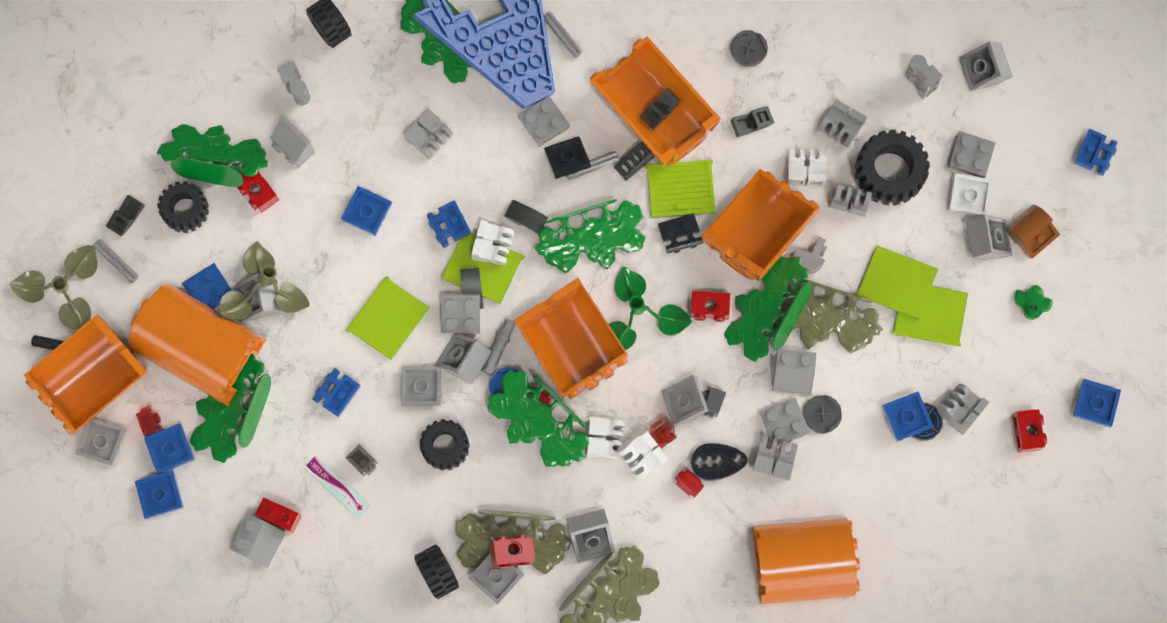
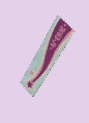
M317 456L304 467L358 519L371 506Z

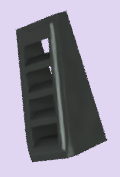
M641 141L614 166V169L627 181L654 159V155ZM641 150L647 155L646 157L641 154ZM635 155L641 160L640 163L634 158ZM631 160L635 167L633 168L627 161ZM625 165L630 172L627 173L621 166Z

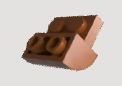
M1031 205L1004 228L1012 240L1018 243L1028 258L1031 259L1060 236V233L1052 224L1053 219L1037 205Z

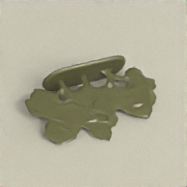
M810 280L803 281L804 283L807 281L812 282V292L793 329L798 327L801 329L800 339L808 349L814 347L818 341L828 340L830 333L835 332L839 337L840 344L849 353H853L861 347L870 344L873 336L879 335L880 331L883 330L878 323L879 313L877 309L867 308L861 311L855 303L858 300L866 303H872L873 301ZM787 282L786 288L792 293L791 288L793 287L790 282ZM815 286L830 291L828 298H815ZM835 293L847 296L849 298L848 306L844 308L833 306L832 300ZM790 297L783 301L781 305L782 311L787 312L794 298ZM851 308H853L852 312L857 313V320L852 319L850 315ZM848 309V313L843 314V311ZM860 313L864 314V318L860 317ZM780 317L779 320H777L773 324L776 330L778 329L784 317Z
M481 509L477 510L479 514L489 515V519L485 522L479 521L477 517L470 513L464 516L462 520L456 521L455 534L466 542V545L462 546L459 553H457V557L466 568L478 567L490 554L489 545L495 538L507 537V539H514L515 536L526 535V538L532 537L535 561L532 563V566L543 574H547L553 569L554 565L559 564L564 559V552L569 550L572 544L566 538L565 528L561 524L551 525L549 529H545L539 524L540 520H554L556 518L551 515ZM495 516L511 517V522L508 525L498 527ZM516 518L531 519L532 527L525 532L518 531L515 527ZM486 525H490L488 531L485 530ZM536 529H538V532L542 531L544 535L543 540L537 537ZM546 531L550 532L549 537L546 535ZM508 547L509 553L516 555V550L513 547Z
M635 545L631 548H620L618 551V561L613 566L607 565L613 557V552L608 553L562 603L559 611H564L573 602L575 603L574 614L562 616L560 623H607V620L612 617L616 622L625 621L626 619L639 621L641 606L637 602V596L649 595L659 586L658 572L650 568H642L644 554ZM605 569L608 576L607 580L596 584L593 580ZM618 569L620 573L616 574L613 570ZM588 585L592 586L596 591L595 597L591 601H582L579 595ZM585 604H590L591 607L587 608ZM580 606L585 609L586 613L583 619H581L579 611L582 610ZM575 614L577 615V618H578L577 621H575L574 618H573V617L575 616Z

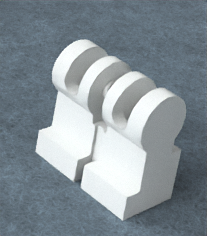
M789 149L787 184L789 186H804L807 179V187H824L826 181L824 151H819L818 159L814 158V151L809 150L808 166H804V161L806 160L804 150H800L799 158H796L795 150Z
M481 220L471 259L486 263L490 262L496 265H506L507 259L500 255L509 254V250L505 247L511 246L512 241L507 238H512L514 231L510 228L500 227Z
M590 417L588 429L589 445L587 446L586 457L623 458L612 448L619 447L624 442L617 440L606 441V436L613 437L614 439L623 438L624 432L615 431L614 428H625V422Z
M643 427L630 436V439L621 444L617 449L618 454L624 456V462L626 464L630 463L629 468L631 471H635L634 475L637 479L646 477L658 465H663L668 461V458Z

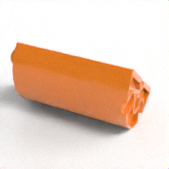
M759 169L704 232L702 238L711 250H716L721 254L719 258L729 267L752 281L756 279L759 282L819 213L820 207L815 201L805 199L801 192L797 190L790 191L789 185L784 181L779 182L776 180L772 173Z
M576 278L552 294L547 300L540 302L514 320L563 398L569 397L571 400L585 389L592 390L596 388L600 380L611 378L615 375L614 370L628 362L627 358L629 355L579 278Z
M97 314L26 372L24 376L27 379L25 383L32 391L36 389L40 394L37 396L39 400L49 408L52 407V410H50L51 414L57 420L59 419L65 423L62 425L69 434H75L146 375L148 371L118 335Z
M836 518L752 526L761 605L853 597L856 595V591H860L859 580L857 579L860 561L855 555V550H858L857 538H853L852 535L853 526L851 520Z

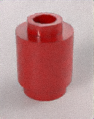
M688 469L685 472L681 470L675 477V480H677L675 485L688 496L691 495L695 498L704 487L701 484L702 481Z

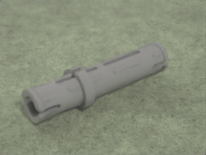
M505 318L499 334L495 336L496 340L491 349L492 352L482 372L491 376L494 375L507 343H510V336L516 325L514 321Z

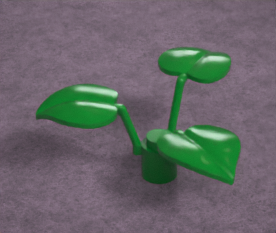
M622 267L616 278L615 293L621 301H629L631 309L630 318L627 326L621 321L612 322L609 326L625 350L631 348L637 338L636 332L630 329L634 315L643 314L645 310L656 319H660L658 321V328L663 334L668 336L681 333L691 324L692 320L688 313L675 305L663 306L660 310V316L653 312L649 306L645 305L644 299L641 297L646 291L644 278L640 274Z

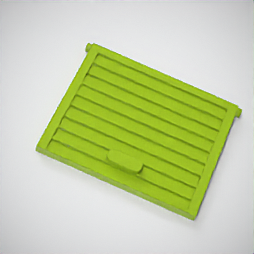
M713 160L676 162L673 165L668 163V167H664L662 164L645 165V169L648 171L652 218L685 216L692 213L695 215L716 213L711 167Z
M472 233L460 239L441 279L462 288L460 270L479 268L482 296L501 304L518 266L525 256L508 249V255H500L507 259L506 265L472 260L471 254L477 235Z
M877 246L858 292L856 291L855 295L920 320V313L938 269Z
M386 276L346 328V332H351L392 360L430 308L394 284Z
M931 286L920 313V320L898 312L895 329L892 330V334L961 347L959 342L968 293Z

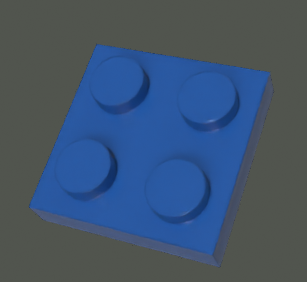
M358 186L341 220L376 236L393 203Z
M215 263L182 283L190 296L213 309L220 305L221 298L225 293L232 291Z
M1083 379L1073 417L1111 428L1121 390Z
M919 391L882 405L896 442L934 427Z
M181 423L144 437L157 474L195 460Z
M174 470L135 481L144 519L184 508Z

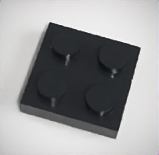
M580 136L544 148L555 179L591 168L590 160Z

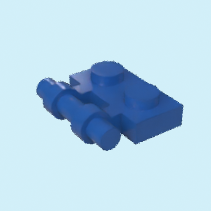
M1089 129L1074 164L1090 171L1096 165L1099 167L1097 174L1104 176L1110 167L1109 162L1112 156L1117 151L1116 146L1118 142L1111 140L1108 145L1104 143L1106 135ZM1101 150L1105 152L1103 159L1098 158Z
M455 200L438 208L441 215L435 217L434 213L427 215L428 224L434 230L435 238L438 243H441L443 248L449 246L447 239L451 236L454 242L472 234ZM445 222L448 229L442 231L440 224Z
M334 368L331 373L327 374L322 386L317 388L312 400L319 403L322 398L326 399L322 406L339 418L361 385L345 374L341 380L337 379L340 371ZM335 384L336 387L332 393L328 394L327 391L330 386Z

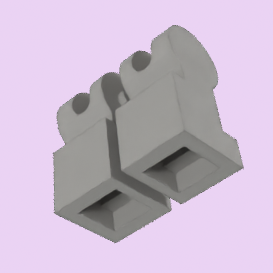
M914 55L911 58L905 74L908 81L914 82L920 89L918 95L923 100L938 89L943 77L933 64L931 66L927 64L926 58L922 55Z
M292 61L277 69L289 94L292 93L295 102L301 106L308 104L311 97L304 81L299 80L301 75L295 62Z
M835 99L818 131L823 133L827 127H830L831 130L827 136L831 138L837 132L838 125H842L843 128L841 131L839 130L835 141L840 142L842 137L846 136L847 140L844 146L848 148L865 124L867 116L854 109L848 114L850 107Z
M428 108L417 120L418 124L414 123L406 131L404 139L416 147L424 156L431 159L434 154L428 147L438 151L440 147L436 141L443 145L446 143L445 138L441 134L451 138L453 132ZM433 135L435 140H432L429 136Z
M837 184L829 207L846 212L848 204H850L848 213L865 217L872 192H862L861 189H857V192L852 195V187H844L842 184Z
M958 384L954 389L955 391L949 394V398L944 400V404L940 405L937 411L942 418L951 423L950 425L964 435L989 404V401L984 397L981 399L975 395L966 385Z
M763 435L753 464V471L770 475L771 469H773V476L790 481L798 444L792 443L790 452L786 453L787 441H783L778 450L780 451L779 457H774L775 450L777 451L778 439L773 438L771 447H766L768 436Z

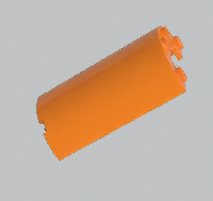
M648 36L643 40L641 38L633 44L632 54L627 58L623 57L620 59L617 66L613 69L609 68L606 71L603 69L600 73L597 71L590 77L591 85L664 167H668L669 162L672 165L692 152L706 139L708 131L712 132L721 120L718 114ZM666 88H669L682 101L653 130L641 118V115L651 103L658 99Z
M168 284L162 285L149 299L143 300L138 315H135L131 321L132 328L128 345L133 352L228 407L237 392V389L232 387L251 353L258 356L267 339L238 322L223 317L217 310L175 286Z

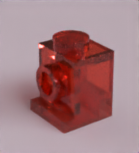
M151 406L140 409L139 413H136L137 420L145 437L165 429L161 424L159 425L161 418L158 412L152 410Z
M666 415L650 426L649 434L661 449L677 438L675 426L672 425V422Z

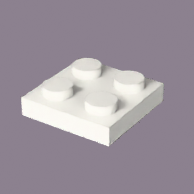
M955 173L949 211L979 217L988 216L993 180Z

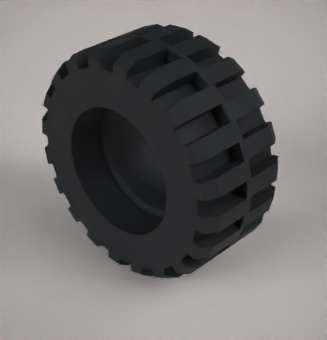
M885 130L881 131L877 136H871L868 142L863 144L857 156L854 167L856 169L855 179L859 180L858 186L860 189L864 188V192H872V197H874L872 201L876 203L879 200L883 201V205H889L890 202H893V205H900L902 201L906 203L919 193L928 178L930 161H927L929 155L927 151L922 150L924 145L921 142L917 143L915 141L916 137L913 135L911 137L906 136L907 132L901 131L899 134L896 133V130H890L889 133H886ZM887 153L900 156L908 165V177L900 182H890L883 179L875 169L877 157Z

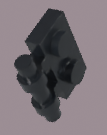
M694 213L658 223L663 243L671 242V245L665 247L667 254L672 252L679 253L682 249L689 247L693 249L697 245L703 244L702 236L697 238L693 236V234L700 231ZM687 236V241L678 243V238Z

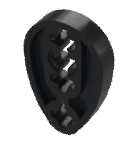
M707 443L699 446L694 451L691 458V468L694 474L701 480L717 481L738 473L746 466L748 458L745 453L734 447L718 443ZM737 456H740V459H744L740 466L737 465V462L733 461ZM708 457H711L712 461H716L717 457H721V460L725 461L721 467L714 463L712 467H708V464H703L702 468H699L694 462H697L698 458H701L702 461H707Z

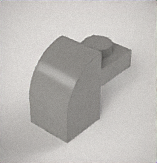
M818 238L812 253L797 247L794 253L795 257H801V265L808 269L809 275L819 271L825 262V259L821 258L827 249L824 246L826 242L824 238Z

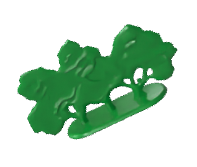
M406 0V4L401 8V30L410 34L424 33L426 35V38L421 43L422 50L424 51L421 56V63L433 66L435 63L443 61L444 74L451 83L465 82L468 75L467 68L473 67L413 18L415 13L426 9L423 1ZM445 0L448 6L451 7L457 13V15L460 14V12L448 0Z
M181 124L171 130L172 137L175 140L161 144L157 151V154L161 155L164 161H171L172 170L181 177L236 188L243 184V177L237 170H241L246 176H254L259 169L268 167V161L265 159L267 153L257 139L243 140L239 144L232 146L229 144L231 138L228 134H224L225 130L222 125L211 127L204 134H200L196 127ZM241 161V164L237 167H230L234 162ZM213 162H221V163H223L225 166H223V165H218V164H213Z
M617 199L547 220L545 221L547 224L560 221L562 224L557 231H553L551 228L541 229L538 234L540 243L535 247L538 255L544 256L546 263L556 266L558 270L564 273H568L576 265L580 253L583 252L587 254L588 260L599 262L602 267L608 270L616 260L615 250L617 248L629 253L640 251L644 246L643 243L646 236L640 230L635 229V226L643 217L640 205H634L632 202L625 200L613 212L607 209V205L617 202ZM602 208L601 219H590L588 217V211ZM582 213L585 221L584 226L578 229L570 227L568 223L569 217ZM609 215H612L614 220H610ZM564 229H566L567 235L565 239L560 240L561 232H565ZM569 229L573 230L574 234H570Z
M794 256L791 259L779 258L762 278L765 286L763 291L760 292L754 289L748 292L747 295L735 296V306L742 313V318L731 322L724 332V336L729 346L743 343L744 357L753 362H756L758 358L768 356L769 338L774 337L772 343L774 350L780 349L785 344L810 298L812 282H805L797 292V284L806 280L809 275L808 269L801 265V257ZM793 278L797 280L796 283H793ZM787 282H790L793 287L791 288L792 293L786 288ZM790 297L794 298L787 312L782 311L781 305L783 301ZM780 317H784L778 329L776 330L773 324L777 320H779ZM767 331L769 335H764L763 332Z
M251 353L232 387L237 389V392L228 407L209 395L207 399H200L195 402L197 413L205 418V422L195 428L190 438V443L197 452L211 447L213 460L225 463L228 458L236 455L237 448L234 442L236 436L239 435V444L243 448H246L251 443L271 388V377L268 374H264L255 384V378L264 372L265 366L263 362L256 360L254 354ZM245 378L251 382L249 385L252 387L251 389L244 384ZM253 393L248 408H244L242 405L244 397ZM243 414H245L242 425L240 427L237 424V422L243 416ZM229 431H235V433L230 435Z
M510 370L501 379L504 393L490 395L488 399L489 404L487 405L488 412L498 419L511 420V425L506 430L509 444H515L519 441L531 444L535 439H540L542 441L540 455L546 467H555L557 465L562 467L570 466L573 461L581 462L583 459H586L584 450L589 445V438L586 434L574 433L572 424L577 422L584 429L588 430L587 425L535 375H533V379L539 387L530 388L528 376L525 372ZM543 390L555 400L551 405L539 401ZM529 392L534 393L530 397L527 396ZM558 405L569 414L566 421L559 422L552 417V411ZM563 424L561 428L557 427V425ZM565 426H568V438L563 437V429L565 428ZM572 434H574L575 439L573 440L571 439Z

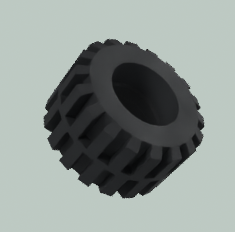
M319 0L306 9L309 20L328 46L334 48L352 36L347 21L331 0Z
M179 181L175 182V186L168 185L169 189L167 191L163 189L162 193L164 195H159L158 198L160 203H157L159 215L168 227L180 233L182 230L183 233H188L189 229L192 232L196 231L195 227L198 226L200 228L202 226L201 222H206L207 220L205 215H209V210L207 209L209 204L206 201V197L198 187L192 183L189 185L186 181H183V184H180ZM190 199L193 201V207L189 213L180 216L174 214V207L180 200Z
M441 419L439 422L437 420L433 421V424L426 426V430L421 434L422 438L419 441L420 451L426 462L435 469L438 468L441 471H444V469L453 470V467L457 468L461 462L464 463L466 455L468 456L470 444L468 436L461 425L454 423L453 420L446 421ZM441 435H450L456 441V447L449 455H438L434 451V441Z
M435 544L414 556L420 573L436 599H440L459 588V583L439 546Z

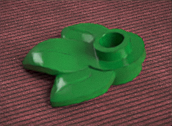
M1039 285L1032 286L1028 292L1016 290L1015 292L1016 304L1023 308L1024 316L1027 319H1037L1042 313L1048 312L1052 308L1053 300L1044 298V291Z

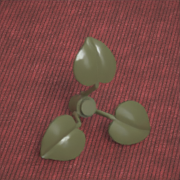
M257 241L247 250L243 258L244 269L249 274H259L257 284L246 298L238 291L225 293L220 301L219 313L230 320L247 318L253 309L252 305L247 301L250 300L260 285L266 287L273 284L275 293L278 294L275 298V304L285 313L301 311L308 308L310 303L305 294L294 285L283 284L280 287V291L278 290V281L275 279V260Z
M83 246L69 253L65 259L64 266L66 270L72 273L64 277L56 276L47 286H44L45 278L37 271L24 272L10 282L9 285L19 298L30 303L42 300L44 297L43 290L51 287L57 293H63L68 303L60 307L58 313L59 320L67 328L78 330L91 320V309L83 298H76L71 301L66 292L69 288L67 280L75 274L80 279H87L94 275L98 264L95 248L93 246Z

